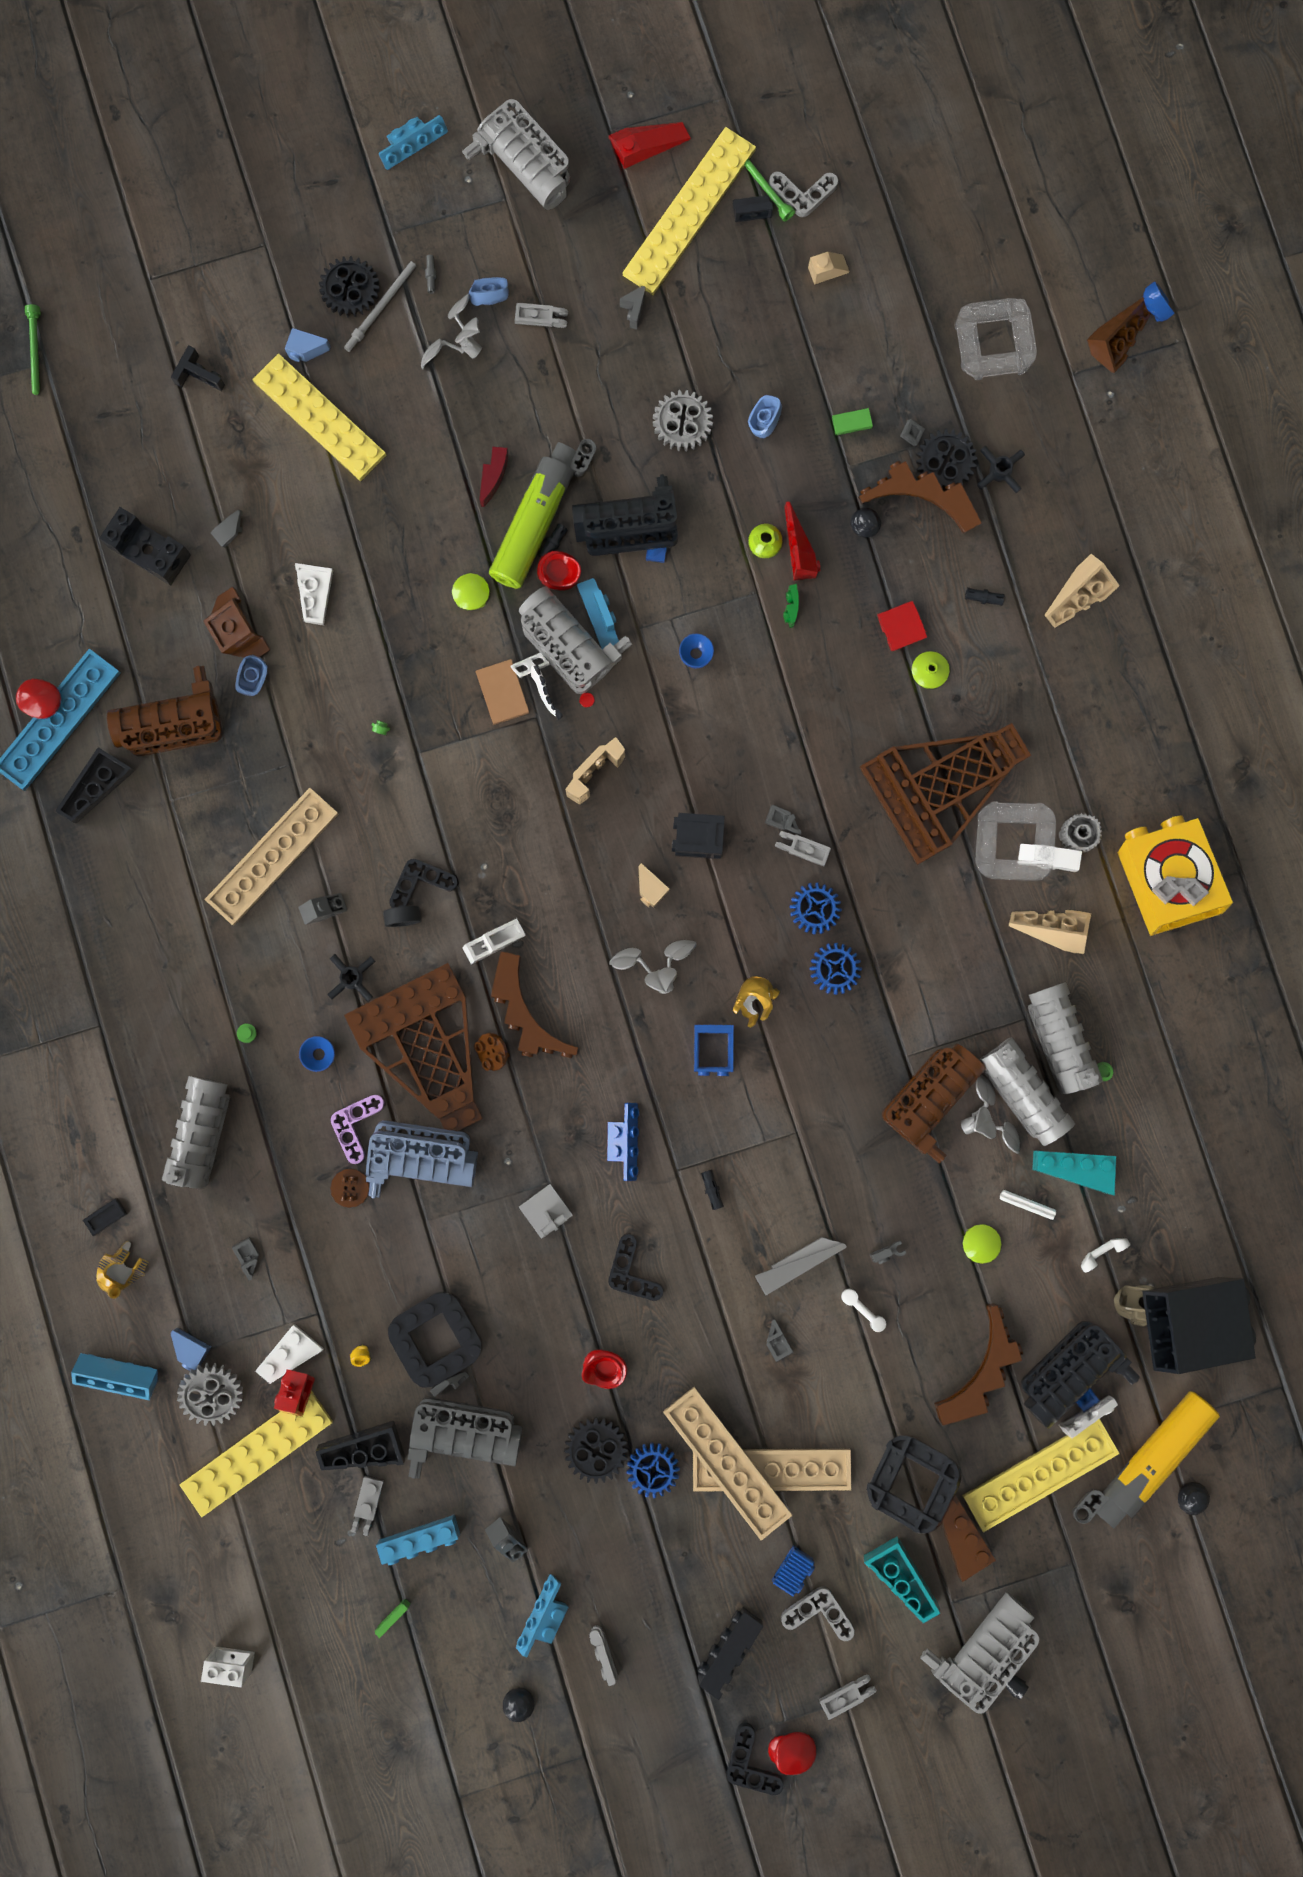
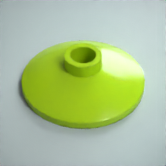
M924 652L914 660L912 676L916 683L924 688H938L945 683L949 676V664L937 652ZM934 666L935 671H930L928 667Z

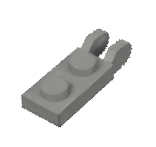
M516 303L515 324L564 328L567 327V321L555 319L553 315L565 317L568 316V310L550 305Z
M780 831L779 836L793 842L791 846L776 842L775 847L815 864L825 866L831 850L830 847L799 835Z
M364 1476L351 1532L356 1533L360 1518L367 1519L363 1535L368 1536L371 1523L375 1518L384 1480Z
M595 1625L589 1634L590 1642L596 1646L595 1655L597 1660L601 1661L603 1667L601 1668L604 1681L607 1680L608 1686L616 1684L618 1674L607 1640L602 1631L603 1629Z
M866 1674L855 1682L852 1681L819 1699L828 1720L864 1702V1699L876 1693L875 1686H870L861 1693L858 1690L859 1687L871 1680L869 1675Z

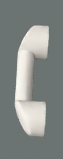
M1126 1238L1111 1239L1088 1253L1082 1261L1081 1268L1084 1272L1094 1269L1098 1265L1095 1261L1097 1257L1113 1247L1117 1252L1128 1248L1131 1245Z
M845 1289L842 1292L841 1298L843 1302L850 1306L853 1305L870 1321V1326L875 1332H881L886 1328L885 1319L881 1316H875L858 1300V1294L853 1289Z

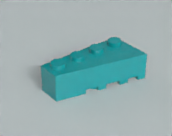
M1033 1151L1032 1170L1115 1196L1116 1156Z
M898 1536L864 1555V1563L876 1573V1576L904 1602L922 1623L940 1614L939 1604Z

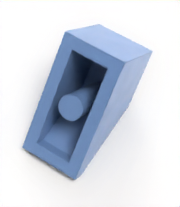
M292 328L285 350L290 359L297 362L300 360L307 362L328 352L331 347L328 339Z
M179 1328L172 1330L171 1337L177 1360L182 1363V1367L185 1369L197 1370V1366H201L211 1346Z

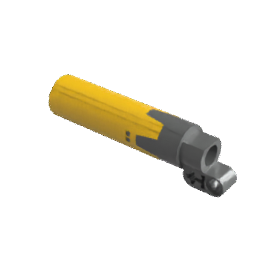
M1189 1391L1103 1492L1097 1489H1090L1073 1508V1517L1079 1523L1086 1524L1098 1514L1113 1529L1126 1514L1133 1519L1220 1418L1219 1413L1197 1393ZM1094 1494L1096 1496L1099 1494L1098 1499L1100 1501L1099 1503L1093 1502L1091 1504V1507L1094 1508L1091 1511L1088 1506L1084 1505V1503L1087 1502L1088 1504H1090L1093 1500L1091 1498V1495ZM1081 1508L1086 1509L1088 1512L1085 1519H1079L1077 1516V1512Z

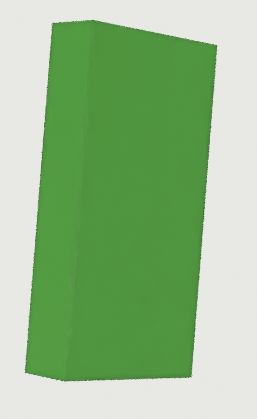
M869 408L832 415L835 435L871 429L873 427Z
M404 1599L377 1626L375 1634L379 1638L408 1610L410 1603L407 1599Z

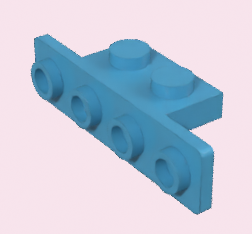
M438 115L424 124L416 117L410 119L400 128L394 129L387 135L391 145L379 152L384 167L387 170L446 134L448 130L443 118Z
M594 578L577 584L601 649L609 643L614 646L619 642L614 630L616 618L613 611L609 612L607 606L610 604L607 595H603L601 590L598 589Z
M550 1574L544 1583L543 1590L535 1602L534 1609L517 1641L516 1649L524 1657L528 1656L535 1639L552 1644L567 1612L568 1606L565 1603L554 1600L561 1586L560 1581L554 1575Z

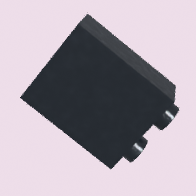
M1215 1277L1142 1291L1154 1371L1183 1374L1256 1359L1254 1349L1256 1333L1250 1322L1248 1308L1250 1293L1245 1287L1244 1279Z

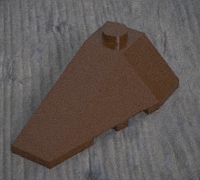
M1143 297L1100 326L1087 339L1091 355L1112 373H1115L1128 357L1126 353L1130 347L1135 345V337L1138 331L1143 330L1151 315Z

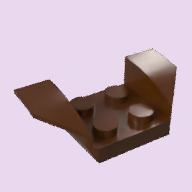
M231 587L217 597L211 615L203 622L221 653L242 658L249 655L261 657L269 652L270 648L263 636L256 635L238 606V603L242 600L235 588Z

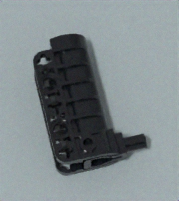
M661 474L660 477L656 478L657 487H655V491H652V496L572 505L576 542L586 541L587 552L592 556L675 546L678 542L677 513L672 485L669 486L668 477ZM648 537L656 538V540L652 542L646 541ZM612 541L619 543L617 546L608 545Z
M1081 1321L1023 1377L1021 1388L1030 1397L1023 1405L1049 1430L1108 1371L1111 1373L1115 1372L1118 1375L1122 1374L1131 1385L1137 1383L1140 1376L1129 1366L1132 1362L1100 1327L1088 1321ZM1074 1338V1339L1067 1345L1068 1340Z

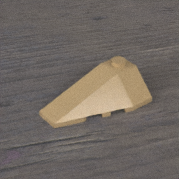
M1065 910V913L1055 914L1054 911H1048L1047 914H1038L1035 911L1012 912L1009 926L1064 951L1084 954L1091 913Z

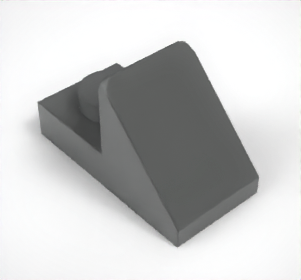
M641 286L620 298V307L629 309L627 320L630 321V328L637 329L646 295L645 286Z

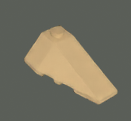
M1090 554L1075 569L1046 612L1045 617L1055 628L1073 618L1075 613L1082 609H1089L1090 605L1096 601L1101 602L1119 587V584L1105 564Z

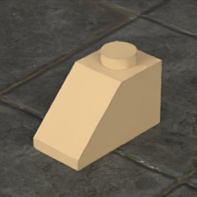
M825 252L810 257L808 269L814 285L849 273L843 254Z
M642 863L639 865L640 896L642 897L640 900L647 907L651 905L654 908L670 889Z

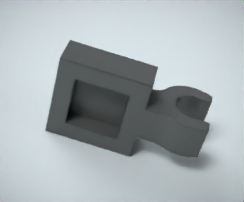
M896 1241L891 1246H886L870 1253L872 1261L882 1264L890 1260L889 1256L893 1254L904 1256L906 1254L905 1250L898 1252L896 1249L902 1242Z

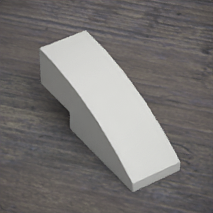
M1021 844L1018 863L1053 870L1060 869L1077 872L1080 867L1082 851Z
M515 919L465 944L463 950L472 965L523 938L525 933L518 920Z

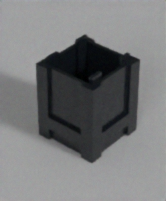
M678 813V817H674L673 829H677L676 840L672 841V852H675V856L721 859L725 816Z

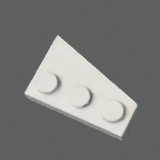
M295 563L305 623L324 625L333 570L331 568Z
M294 1324L255 1372L271 1384L286 1373V1369L293 1370L324 1350V1348Z
M1108 1395L1084 1413L1083 1411L1059 1424L1065 1434L1074 1438L1102 1416L1113 1412L1118 1404L1113 1397Z

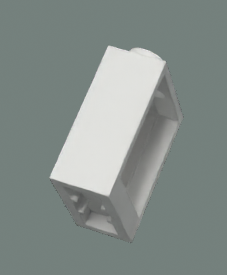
M215 1647L204 1661L201 1682L242 1687L252 1673L255 1652Z

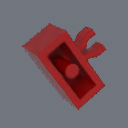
M286 1369V1373L281 1379L279 1394L275 1397L274 1409L303 1417L315 1378L308 1374Z

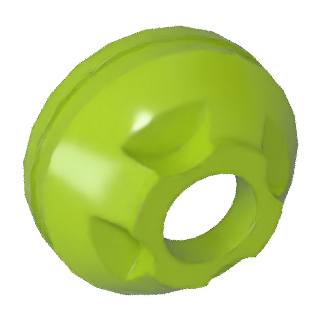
M761 524L751 531L748 540L750 550L760 558L775 556L780 551L783 542L781 532L771 524ZM769 533L772 540L765 543L761 540V535Z

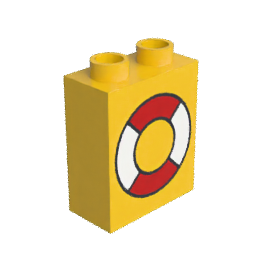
M1175 816L1162 822L1161 830L1152 833L1148 832L1147 827L1133 829L1124 835L1126 840L1117 852L1150 936L1221 915L1233 904L1198 818L1185 822L1183 816ZM1167 876L1176 878H1196L1209 893L1195 906H1192L1180 892L1167 904H1164L1153 893L1152 889Z

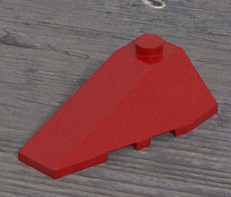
M683 122L624 128L609 135V139L625 169L689 141L690 136Z
M786 502L784 509L793 579L816 578L817 573L820 572V562L816 560L815 552L791 503Z

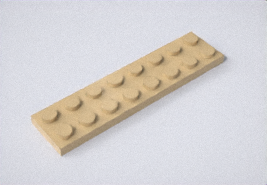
M309 788L204 900L234 926L339 814Z
M695 1387L663 1411L760 1540H763L792 1516L788 1508Z
M850 1448L742 1449L774 1491L851 1490ZM693 1452V1491H723Z

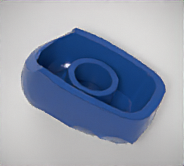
M1154 281L1145 288L1143 298L1148 311L1155 315L1157 322L1169 319L1174 314V311L1169 306V299L1160 286Z

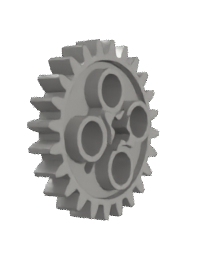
M678 390V395L676 396L671 392V398L665 395V402L659 400L660 407H655L656 413L653 414V419L655 420L653 421V427H656L654 433L659 434L658 440L664 439V446L670 443V449L677 446L678 451H680L681 447H684V450L687 451L688 446H691L694 450L695 443L701 446V439L706 441V434L710 435L711 429L709 428L713 427V422H711L713 415L710 414L711 408H706L707 401L701 403L702 396L696 399L695 392L690 396L688 390H686L684 395ZM686 405L683 435L679 436L683 406ZM672 408L679 409V412L673 413L670 410ZM696 411L698 414L692 416L689 414V412ZM675 426L677 429L670 431L668 427ZM692 428L695 432L690 434L686 430Z
M206 1363L204 1369L198 1365L197 1371L190 1369L189 1375L185 1374L183 1380L180 1381V1387L177 1391V1394H179L177 1401L181 1402L179 1408H185L184 1415L190 1413L189 1420H192L194 1417L197 1418V1424L201 1420H204L205 1426L208 1421H211L214 1426L216 1420L222 1424L224 1417L230 1420L231 1414L235 1415L236 1408H240V1401L243 1398V1387H240L241 1380L235 1381L237 1374L230 1375L231 1369L224 1371V1365L219 1369L216 1363L213 1364L212 1368ZM214 1380L216 1381V1383H210L208 1381ZM198 1391L200 1394H194L192 1392ZM225 1394V1395H227V1396H229V1397L224 1398V1397H221L220 1395ZM209 1405V1406H211L212 1408H211V1409H208V1408H205L204 1406Z

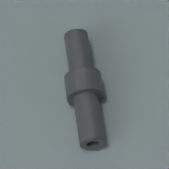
M427 255L425 278L427 279L428 293L432 294L435 293L436 269H434V256Z

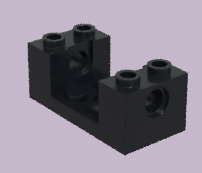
M119 507L99 537L108 548L170 586L191 556L184 545L169 536L167 538L161 536L142 524L135 515L122 507ZM147 546H153V551L150 554H144V549Z

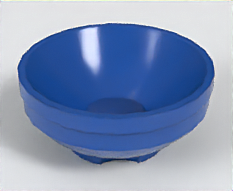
M702 634L688 635L683 639L679 648V655L683 663L695 669L706 666L711 661L714 652L712 642ZM693 649H699L702 655L700 658L694 659L691 657L690 652Z
M314 1036L305 1040L301 1045L299 1058L306 1069L315 1072L323 1071L333 1063L335 1050L328 1039ZM316 1049L324 1051L323 1059L316 1060L314 1058V1051Z

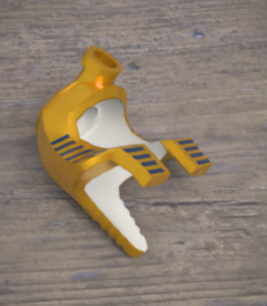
M750 977L742 984L733 1011L737 1013L741 1008L742 1015L749 1018L747 1026L751 1028L756 1024L759 1017L752 1007V1001L758 999L761 1002L764 1010L760 1020L763 1021L768 1018L773 1009L771 999L775 1000L780 991L776 988L773 989L769 980L765 978Z
M129 1241L123 1243L113 1256L105 1254L98 1265L96 1279L98 1286L107 1292L108 1296L112 1299L119 1297L121 1290L145 1276V1267L149 1263L139 1258L133 1268H128L124 1265L125 1260L130 1254L129 1248L131 1243Z

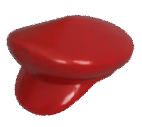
M551 551L543 555L539 560L537 575L542 584L548 588L564 591L576 585L581 575V567L572 555L561 551Z
M29 679L18 688L16 703L25 714L37 719H45L53 716L58 711L61 704V694L57 687L50 682L40 679Z
M593 1350L586 1355L582 1370V1379L585 1383L605 1389H612L624 1382L627 1375V1365L622 1357L606 1350Z
M793 1732L773 1738L768 1746V1754L781 1773L785 1775H798L806 1772L813 1765L816 1758V1745L808 1734Z

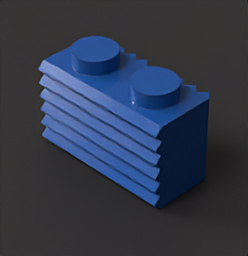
M793 1545L772 1578L773 1584L791 1596H794L795 1593L799 1594L804 1586L803 1580L814 1571L813 1558Z

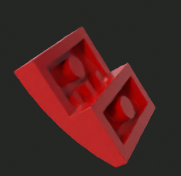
M913 601L877 614L891 651L927 638Z

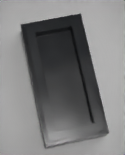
M115 1198L83 1219V1222L92 1236H96L126 1216L127 1212L118 1198Z

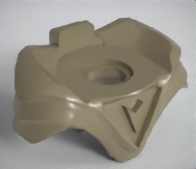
M1148 1285L1122 1287L1114 1297L1117 1313L1124 1318L1130 1319V1323L1133 1325L1146 1326L1145 1308L1140 1307L1138 1301L1143 1297L1142 1291L1155 1288Z

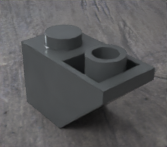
M341 893L310 899L298 907L305 925L320 922L347 911Z
M501 1517L485 1529L493 1547L511 1562L520 1559L528 1551V1548L513 1528Z

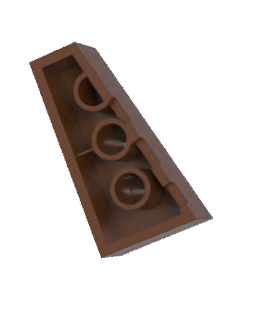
M955 1495L941 1524L958 1577L963 1582L996 1560Z

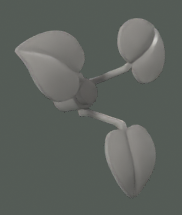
M469 294L456 302L448 314V318L452 319L455 317L462 328V331L455 339V342L459 343L461 347L445 340H436L427 348L421 361V368L423 370L424 365L437 355L443 345L452 347L461 353L465 351L472 359L480 353L482 347L472 337V335L480 333L478 318H473L465 326L459 319V313L468 303Z
M689 940L671 943L664 951L665 956H668L667 967L654 972L640 958L642 952L637 948H627L613 956L609 964L616 969H628L634 966L637 961L640 962L649 973L645 977V983L649 987L665 994L673 990V981L677 977L676 970L671 968L672 959H684L694 950L697 943Z
M981 1074L976 1080V1091L984 1105L972 1113L971 1117L963 1119L961 1127L965 1134L978 1132L989 1139L996 1137V1130H1001L1005 1144L1018 1154L1020 1140L1016 1128L1010 1122H1005L1003 1127L995 1126L987 1107L989 1104L991 1106L995 1104V1091L989 1080Z

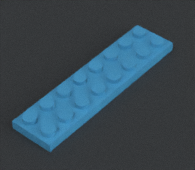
M88 649L57 687L61 694V704L58 711L49 718L37 719L33 717L1 756L0 773L23 791H26L121 672L91 649Z

